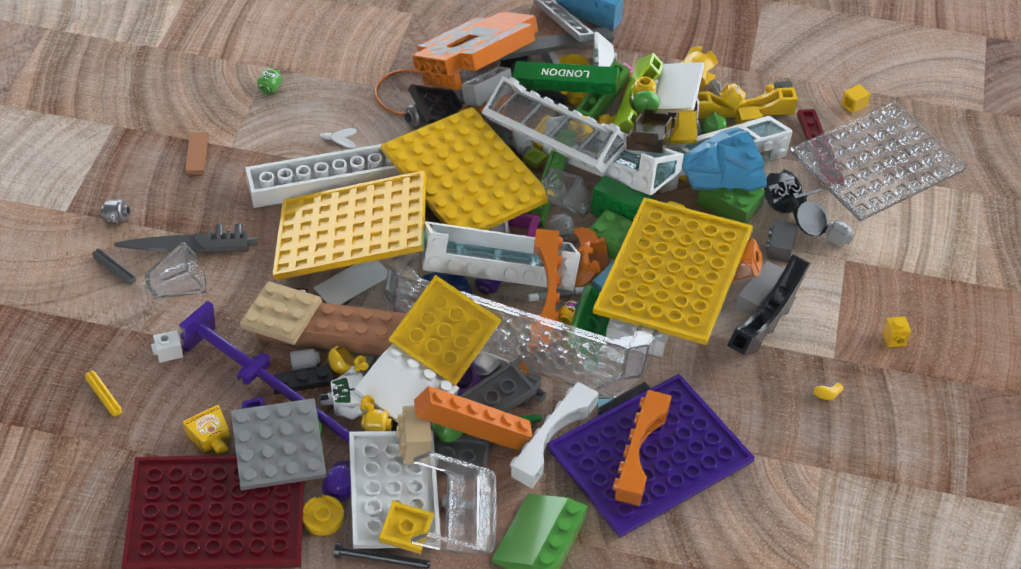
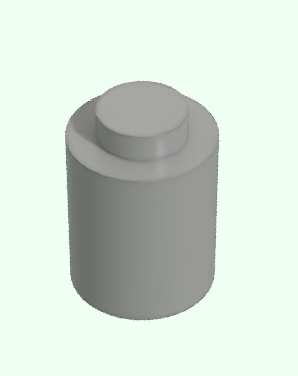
M314 348L290 352L292 371L317 367V364L320 363L319 352H315Z

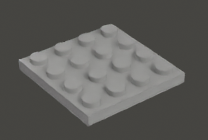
M315 398L231 410L241 490L326 477Z

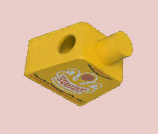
M219 405L182 421L185 435L203 453L215 450L218 455H223L228 451L226 444L231 441L230 433Z

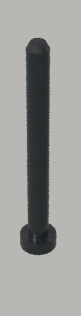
M336 542L334 548V557L336 558L344 555L424 569L430 568L431 564L429 560L353 549L342 546L341 542Z

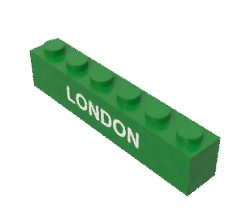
M516 61L513 78L520 82L519 85L526 89L617 95L620 71L619 67Z

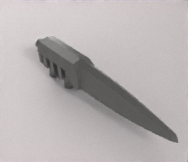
M236 223L234 225L235 233H230V230L223 233V225L217 224L216 234H211V231H207V236L203 233L159 236L114 243V245L121 248L147 251L215 253L248 251L249 245H258L257 237L248 238L247 230L242 232V224Z

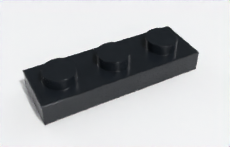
M330 365L272 374L295 392L331 386V381L334 380ZM274 389V395L281 394Z

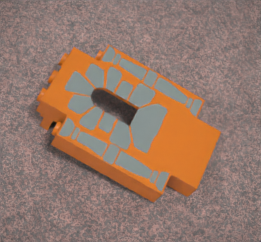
M500 12L489 18H473L417 45L418 52L412 55L415 70L422 72L425 85L460 90L462 89V82L459 71L463 69L476 71L536 41L534 34L539 32L536 17L534 15ZM471 38H474V39H472V40H470V41H468V42H466V43H464V44H462V45H460V46H457V45H459V44H461V43H463V42H465V41H467V40H469V39H471Z

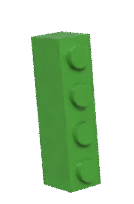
M613 61L610 67H619L620 71L617 95L588 93L576 108V111L584 116L599 120L598 116L604 115L630 81L629 68Z

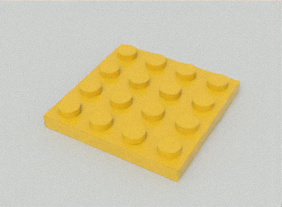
M435 275L388 341L456 386L502 320Z

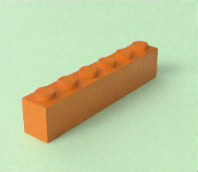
M428 386L414 399L416 417L517 451L533 438L529 420Z

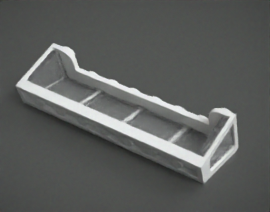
M503 76L482 111V114L488 120L601 174L627 147L626 134L620 131V127L613 123H610V125L604 123L601 125L597 124V121L589 116L584 118L580 112L576 110L571 112L561 103L556 105L548 97L543 99L535 91H526V88L519 85L520 82L513 77L508 79Z

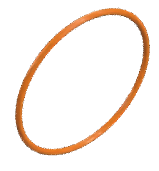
M415 69L396 70L379 80L375 88V97L384 109L398 115H404L402 112L391 110L383 105L378 98L377 91L380 83L388 76L405 71L418 72Z

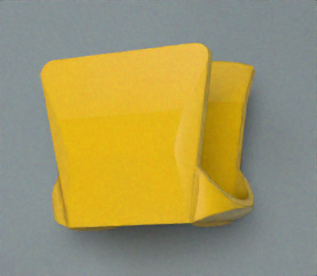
M702 46L690 48L684 61L680 62H703L705 64L698 91L705 89V85L716 78L714 74L708 71L718 63L716 56L711 50L706 54L702 53Z

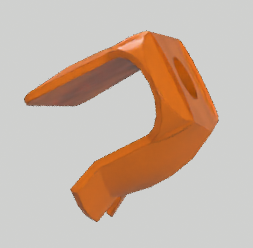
M749 239L732 283L737 280L760 275L762 253L755 239Z

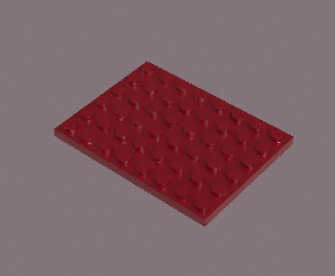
M236 455L135 457L121 568H299L302 565L305 481L241 490Z

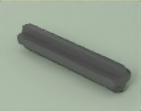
M101 249L93 251V258L129 285L136 282V276L104 251Z

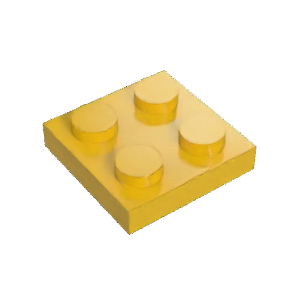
M392 501L379 536V542L421 554L434 518V513Z

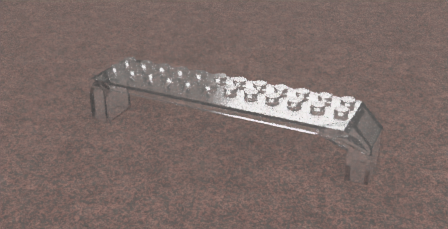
M419 254L400 255L389 261L384 290L387 311L408 313L431 282L421 279L417 275ZM460 291L502 320L482 348V351L503 358L509 363L515 362L518 358L541 376L571 386H575L577 382H580L599 392V395L614 399L640 381L651 363L658 330L639 325L631 336L607 338Z

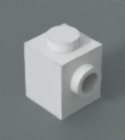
M177 330L153 335L155 343L151 344L153 355H158L159 363L183 358Z

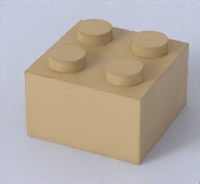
M415 405L403 406L402 414L398 415V426L396 427L397 439L400 438V444L398 445L399 457H403V465L429 463L432 447L430 421L416 417Z

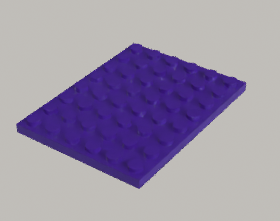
M680 374L648 389L672 397L665 424L649 434L639 450L640 463L647 477L640 506L615 500L616 491L613 490L615 478H620L621 474L618 473L621 461L625 462L626 457H623L626 444H631V441H629L630 431L632 428H636L634 419L636 413L641 412V409H639L641 397H646L647 391L547 443L548 451L619 538L754 462L755 457Z

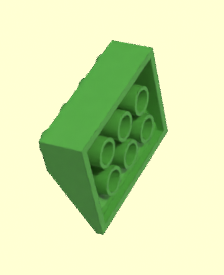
M527 494L491 562L507 569H561L586 521L588 506L567 497Z

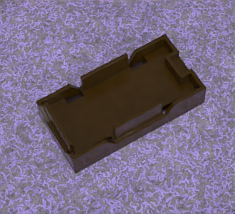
M644 109L634 123V131L631 129L627 135V150L663 154L679 127V113L668 111L666 113H658L657 110Z

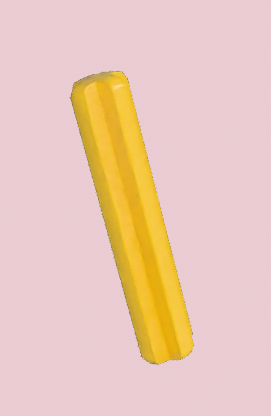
M91 370L89 373H86V381L113 417L121 415L120 405L96 372Z

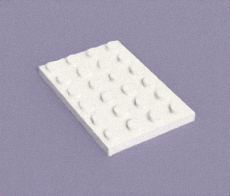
M396 431L349 432L353 549L398 548L379 542V536L392 501L434 513V518L423 547L441 546L433 431H431L432 447L429 463L403 465V457H399L398 445L400 444V438L397 439Z

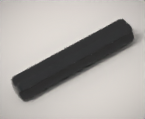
M643 382L598 408L599 415L650 389V386Z

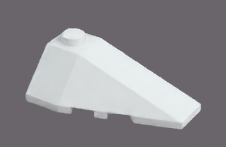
M595 32L592 65L610 66L613 61L617 62V53H614L613 45L601 34Z

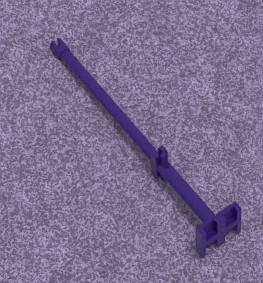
M206 301L179 324V327L183 329L180 338L185 343L182 345V349L186 352H189L205 339L242 366L237 374V379H242L243 384L248 385L255 378L259 377L291 402L306 400L266 371L270 366V356L263 352L250 358L214 331L216 329L214 306L209 301ZM316 407L319 422L349 443L350 431Z

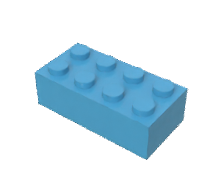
M556 0L573 16L601 27H607L611 31H614L622 21L624 0Z

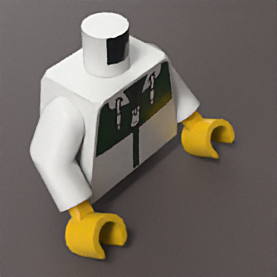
M358 356L354 361L355 366H352L339 378L331 381L330 393L320 394L321 406L333 404L336 416H343L353 420L358 416H363V413H367L369 410H374V405L372 404L374 399L370 395L361 397L354 392V388L363 378L360 370L366 371L369 368L366 358L363 356Z

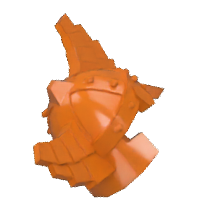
M582 226L579 229L575 227L573 231L579 238L580 247L577 250L581 254L574 285L575 288L584 287L586 284L591 283L596 274L600 275L608 267L609 263L608 246L605 238L601 237L598 239L595 231Z

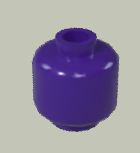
M476 278L475 280L479 292L485 295L497 292L502 282L483 278Z

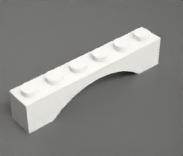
M577 382L573 388L570 387L564 400H560L552 415L549 414L546 417L544 425L536 429L533 439L530 442H526L521 454L518 457L515 456L511 461V477L533 488L544 472L543 454L547 443L566 425L587 418L597 405L599 392L580 382Z

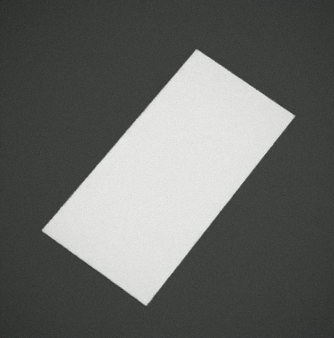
M378 260L355 264L313 287V289L327 303L341 305L392 276V274Z

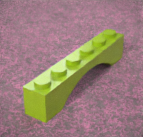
M654 52L637 61L613 124L620 127V131L628 134L631 129L634 131V123L639 117V112L633 104L634 82L641 77H649L655 81L662 71L664 64Z

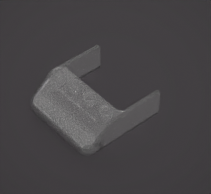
M433 452L415 457L414 463L442 470L447 475L446 537L427 532L411 538V543L454 554H487L492 552L496 547L497 479L494 472L484 467Z

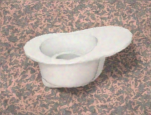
M481 350L472 364L478 375H488L499 365L506 366L509 362Z

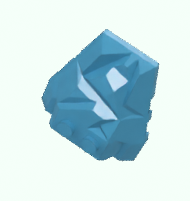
M735 127L720 131L683 156L682 169L693 190L727 188V191H733L734 188H743L744 191L750 192L767 186L766 174L763 170L764 160L749 131H743L741 128Z

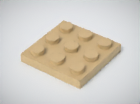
M268 281L240 322V326L242 329L295 345L322 303L321 297Z

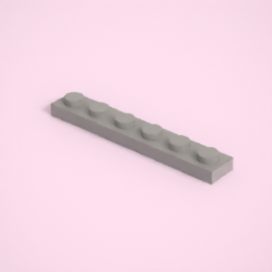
M534 0L535 5L577 39V41L587 42V40H594V32L555 0Z

